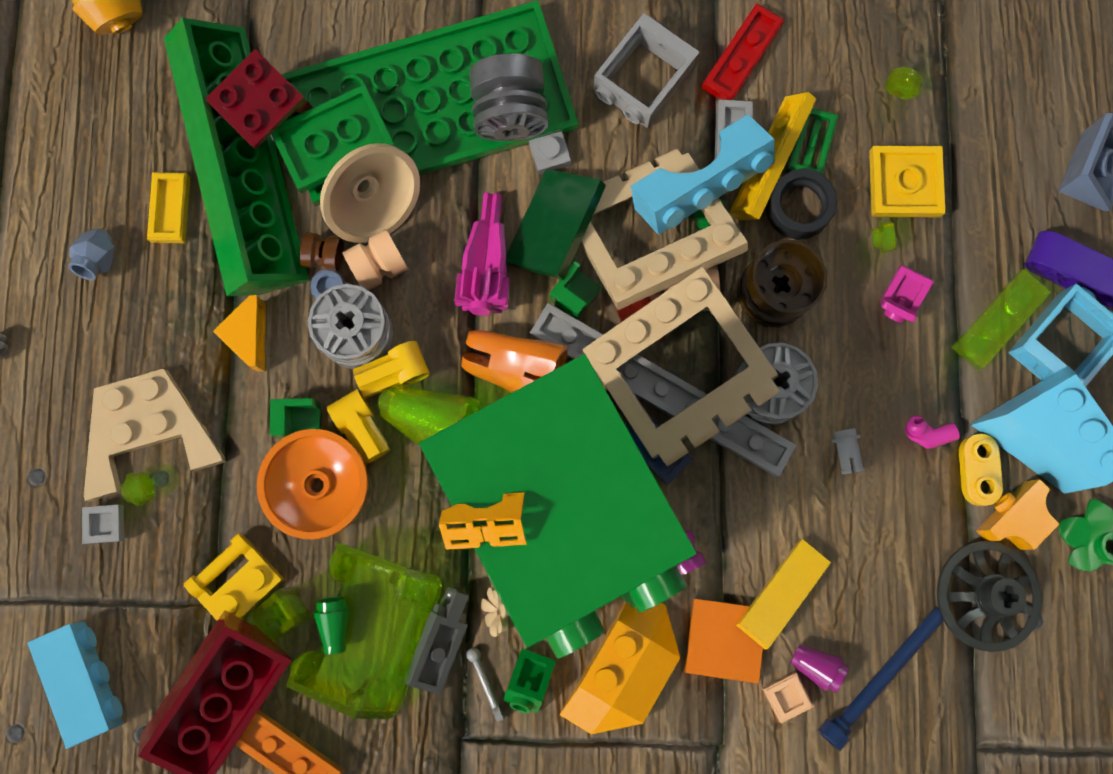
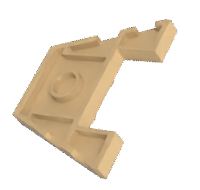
M160 369L94 388L84 487L85 501L91 502L122 493L114 460L115 456L179 437L183 438L190 470L197 471L226 462L225 456L210 438L211 435L191 409L192 406L168 370Z

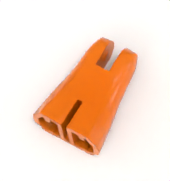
M471 330L468 333L466 344L473 349L491 354V357L477 353H464L461 366L468 373L512 393L564 365L568 354V346L542 340L518 338L485 330Z

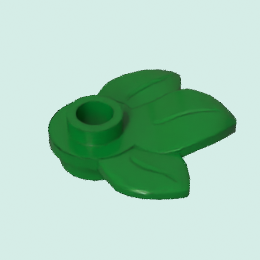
M1090 499L1087 504L1085 518L1069 517L1058 522L1061 538L1067 545L1074 548L1068 557V564L1081 571H1095L1103 564L1113 565V550L1111 553H1108L1105 547L1108 540L1113 545V510L1099 500Z

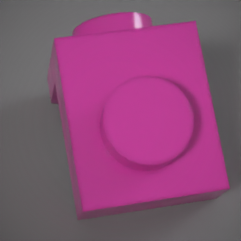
M900 264L879 300L881 307L885 309L883 314L899 323H903L905 319L914 323L918 317L916 312L934 281Z

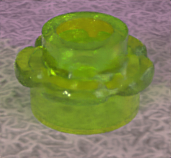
M880 220L878 228H872L873 248H881V254L883 255L885 251L896 250L894 223H883Z
M130 472L126 475V479L121 485V491L128 503L143 506L148 500L154 498L155 490L153 483L145 472L138 474Z

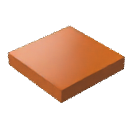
M693 598L684 667L685 673L759 684L763 647L736 626L750 606Z

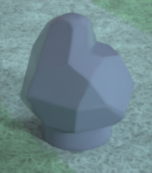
M92 229L82 233L69 248V257L71 258L68 264L69 269L77 276L86 280H95L98 274L109 272L114 254V245L110 234L103 229Z

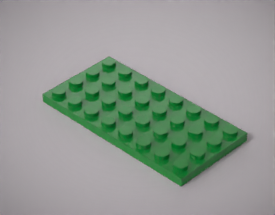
M538 0L281 74L313 108L365 84L395 146L403 150L414 161L419 176L529 144L530 140L561 131L563 134L578 129L579 126ZM509 53L525 54L538 59L542 63L544 93L541 96L546 99L548 128L543 133L532 138L509 142L490 141L476 135L472 106L476 101L471 96L469 70L472 65L483 58ZM296 112L293 116L290 115L288 119L299 115V113ZM323 184L309 190L314 206L320 205Z

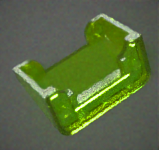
M338 542L330 558L329 567L332 578L342 582L337 597H345L346 605L350 606L346 651L338 654H324L321 640L317 652L307 651L294 660L286 687L354 719L387 720L395 716L403 704L409 687L403 680L431 611L433 612L435 604L438 603L442 582L440 577L432 573Z

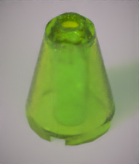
M394 385L389 390H384L378 400L381 418L418 446L419 442L482 409L480 401L472 397Z

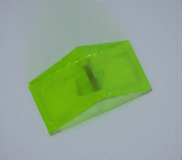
M290 587L273 593L244 620L258 627L275 643L313 617L294 587Z

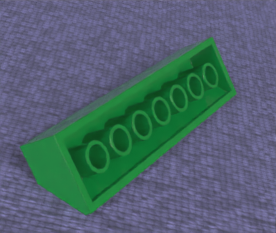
M182 17L165 36L164 42L226 296L261 295L305 283L309 278L306 267L300 263L301 246L271 135L257 148H253L206 100L207 96L251 53L245 28Z

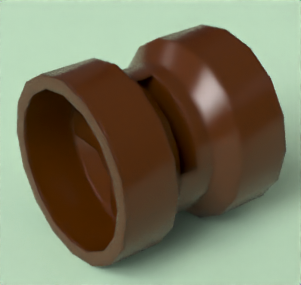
M306 232L300 248L301 265L311 268L321 265L326 270L338 272L343 260L344 240L338 236L321 238L317 233Z

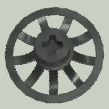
M979 541L959 548L946 561L938 578L937 604L943 621L957 639L976 650L1000 652L1016 647L1033 631L1041 610V591L1033 568L1019 552L998 542ZM984 550H994L1002 553L996 565V574L987 565L984 558ZM973 553L975 565L983 578L972 575L958 563L964 557ZM1011 559L1020 565L1026 575L1016 579L1008 578L1007 567ZM953 573L959 579L975 587V591L947 592L951 574ZM1029 584L1032 591V606L1025 604L1026 594L1023 587ZM969 601L976 603L977 606L965 612L955 622L948 602ZM1018 613L1029 615L1025 626L1018 633L1013 627L1010 617ZM985 615L980 628V641L963 631L970 622ZM999 619L1001 627L1009 639L991 643V631Z

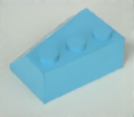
M1069 366L970 423L982 434L992 437L1000 447L1064 494L1106 486L1113 482V426L1080 378Z

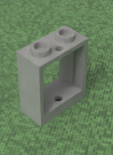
M643 13L594 75L593 90L601 101L608 105L613 103L620 108L629 121L634 124L641 123L648 128L695 68L699 51ZM639 44L677 69L676 73L649 107L611 81Z

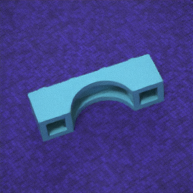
M747 114L719 132V155L707 167L691 173H674L659 168L631 185L634 209L658 235L669 228L677 226L686 217L699 209L708 207L712 201L728 191L737 189L741 183L757 173L766 171L770 165L774 164V138Z

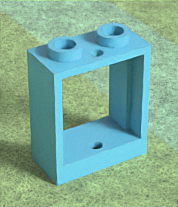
M1074 284L1059 292L1008 353L1041 381L1065 368L1067 365L1037 341V339L1062 309L1066 307L1102 337V340L1074 371L1086 387L1113 355V311L1107 310L1101 305L1090 290Z

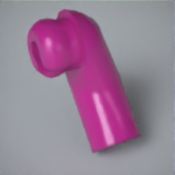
M916 415L909 418L905 425V432L908 438L927 449H932L960 438L958 428L954 423L934 429L927 422H923L924 417Z

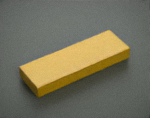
M803 539L799 540L736 626L764 649H769L831 562Z

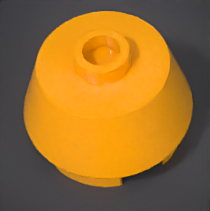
M72 0L74 4L72 10L96 34L123 33L129 30L132 24L143 15L141 0Z

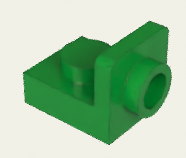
M521 648L504 701L510 703V707L518 712L528 714L532 711L538 713L556 661Z

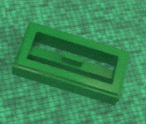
M812 108L791 152L786 173L792 170L808 169L819 172L821 175L823 174L839 115ZM812 116L815 117L803 163L800 165L797 164L809 118ZM822 120H826L828 124L814 169L810 167Z

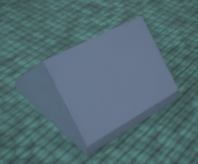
M1106 113L1082 132L1058 190L1102 211H1111L1113 206V113Z

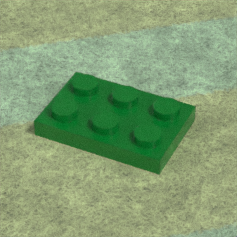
M365 84L284 121L271 133L301 194L323 184L336 163L351 151L375 143L395 146Z

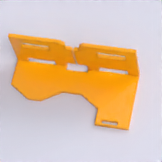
M525 493L503 494L501 502L488 508H474L466 504H455L443 510L439 521V528L446 550L479 548L484 539L485 542H490V545L493 547L526 545L527 542L521 521ZM487 520L488 526H474L473 521ZM513 520L514 524L495 525V521ZM465 523L466 527L458 528L447 527L448 524ZM517 536L518 538L510 540H500V537ZM466 539L469 540V542H462V543H452V541H451V540H466Z

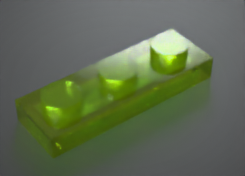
M1025 269L1019 271L951 348L976 370L984 369L1051 292Z

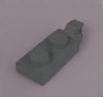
M447 587L440 604H435L403 680L406 685L434 694H441L468 626L465 624L466 614L463 610L469 595L460 590Z

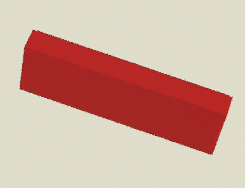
M756 3L703 82L702 89L720 100H734L782 28L785 20Z

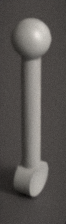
M470 648L467 651V659L473 662L497 722L504 720V716L480 662L481 652L477 648Z

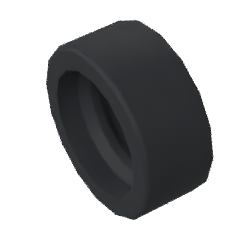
M808 169L792 170L783 175L776 183L766 204L767 216L774 229L784 237L795 240L810 239L821 233L835 215L837 198L835 189L830 181L819 172ZM794 186H802L813 191L818 196L822 206L817 219L807 224H801L788 218L781 207L782 196L786 190Z

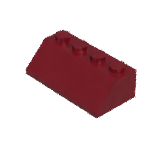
M224 610L141 733L138 757L175 774H216L292 661L291 657L258 627Z

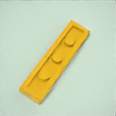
M805 92L785 96L768 131L774 138L775 163L770 165L766 171L757 173L743 183L729 213L736 220L760 219L816 101V98L811 93Z

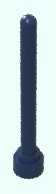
M939 607L932 609L838 718L834 716L831 720L826 719L817 729L819 734L838 751H841L850 741L848 736L852 732L850 730L851 726L943 622Z

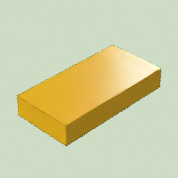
M152 172L147 240L151 243H186L191 179L187 173Z

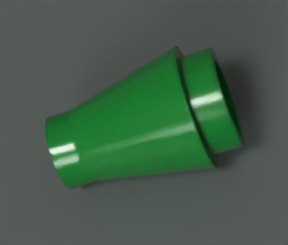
M328 597L316 601V609L313 610V614L323 643L324 654H338L346 651L350 606L346 605L345 597Z

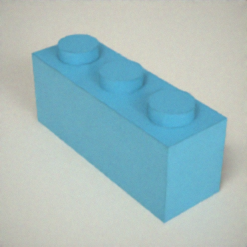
M86 622L68 624L27 642L66 749L123 725L121 703L111 692L108 684L110 679L108 668L99 660L95 649L97 645L96 636L93 630L86 625Z

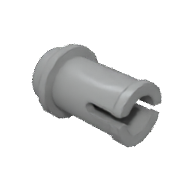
M856 428L834 432L835 439H832V443H836L841 474L852 473L850 458L852 459L854 472L865 471L858 443L861 434L857 435Z

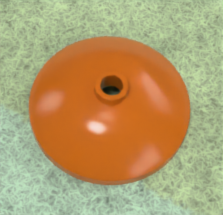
M321 429L297 431L278 441L264 457L257 476L258 500L267 519L283 533L300 539L327 538L345 529L360 513L368 491L367 469L356 448L343 437ZM317 479H321L324 483V487L320 492H315L312 487L313 482Z

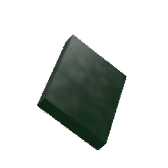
M546 169L507 252L506 263L511 267L564 280L605 190V183L601 179Z

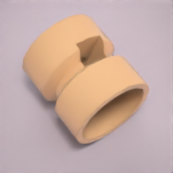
M386 229L370 237L367 246L359 243L342 252L359 285L368 291L382 284V277L385 275L393 278L408 270Z

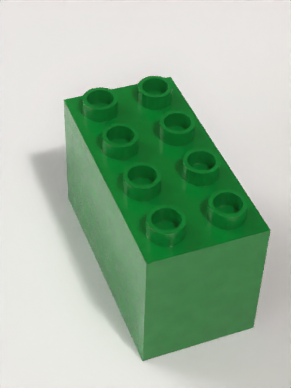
M586 354L577 357L418 443L451 506L466 504L474 508H488L501 502L503 494L525 493L521 521L527 544L493 547L490 545V542H485L484 539V542H481V546L474 548L526 648L546 638L556 658L559 659L587 645L606 632L595 611L620 597L621 600H625L627 604L630 603L632 608L636 607L637 611L641 613L673 597L688 586L676 565L697 553ZM487 520L473 521L474 526H488ZM513 520L495 521V525L514 524ZM517 536L500 537V540L518 539Z

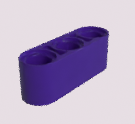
M1051 231L1039 232L1025 261V268L1066 289L1074 284L1084 287L1095 295L1096 300L1101 305L1113 307V259L1061 234Z

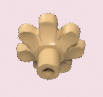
M490 587L487 590L488 599L481 600V608L483 611L489 612L485 617L486 625L490 627V634L496 637L501 635L502 632L507 631L508 618L510 616L496 589Z

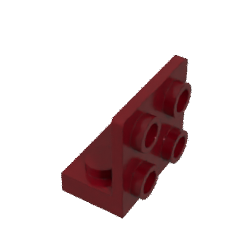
M256 49L206 98L207 102L253 148H257L290 115L293 116L296 112L301 114L313 108Z

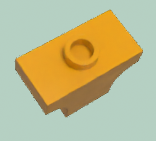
M1040 479L1024 481L1012 494L1010 492L1005 494L994 504L996 511L976 532L985 541H1001L1003 538H1007L1019 550H1035L1059 525L1046 507V497L1050 489Z

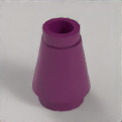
M801 644L798 645L790 661V664L794 665L825 692L830 689L836 693L849 669L848 665L842 663V658L805 647Z

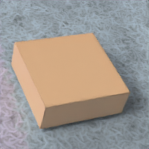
M792 672L762 687L778 722L781 724L814 707L796 672Z

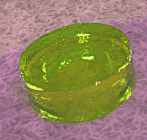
M899 67L890 71L885 87L893 96L901 99H912L919 94L923 79L915 70Z

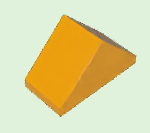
M249 295L213 332L249 367L257 372H265L266 303L257 295Z

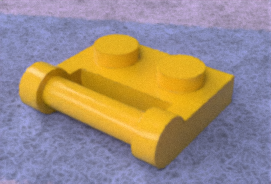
M240 532L230 540L232 544L197 576L192 575L183 583L186 590L200 601L216 621L224 610L243 619L285 580L248 538ZM243 554L249 561L213 594L207 586Z

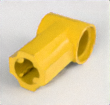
M417 341L400 344L387 352L388 355L353 369L356 383L365 399L398 385L407 386L417 383L430 375Z
M359 389L354 390L326 407L338 430L342 434L345 433L349 442L361 455L365 465L376 461L391 450L382 432L373 420L374 414Z

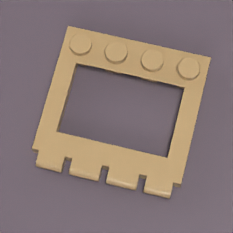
M678 149L655 158L657 166L655 168L648 161L624 172L626 179L624 182L619 175L604 181L606 187L593 216L631 199L630 186L659 168L674 173H691L700 169L689 153L682 155ZM719 198L712 201L708 207L700 209L711 226L619 268L616 267L592 223H589L580 244L617 310L679 283L702 266L707 270L748 251L747 240Z
M703 266L582 349L651 457L655 459L660 456L667 467L689 453V450L682 441L688 437L696 448L718 434L720 430L713 421L718 416L724 425L728 427L752 410L744 400L751 395L757 406H760L780 392L773 382L778 377L777 372ZM708 307L749 367L656 428L619 372L618 367Z

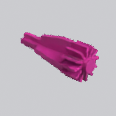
M486 192L483 194L481 220L473 224L463 254L462 274H457L455 305L462 306L463 311L469 310L472 314L480 316L491 315V311L501 314L502 310H507L510 279L507 277L504 224L500 223L502 195L499 193L491 194Z

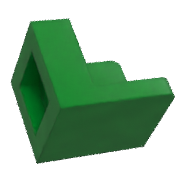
M574 261L569 267L565 279H560L549 293V299L551 303L563 312L579 320L600 293L601 286L580 271L581 265Z
M314 398L270 399V436L283 439L297 431L321 429V402Z

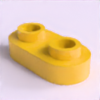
M976 434L965 438L959 446L962 493L965 499L973 505H992L1000 499L1003 492L999 446L992 437L986 434ZM979 445L983 446L986 450L984 458L978 455L977 449ZM983 481L989 485V492L987 494L983 493L980 488Z

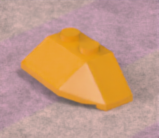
M624 602L561 710L560 715L590 734L644 723L680 660L666 605L660 603L639 613L636 607L632 608L630 603Z

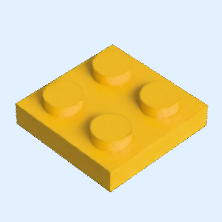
M873 146L869 150L872 217H942L945 214L942 146Z

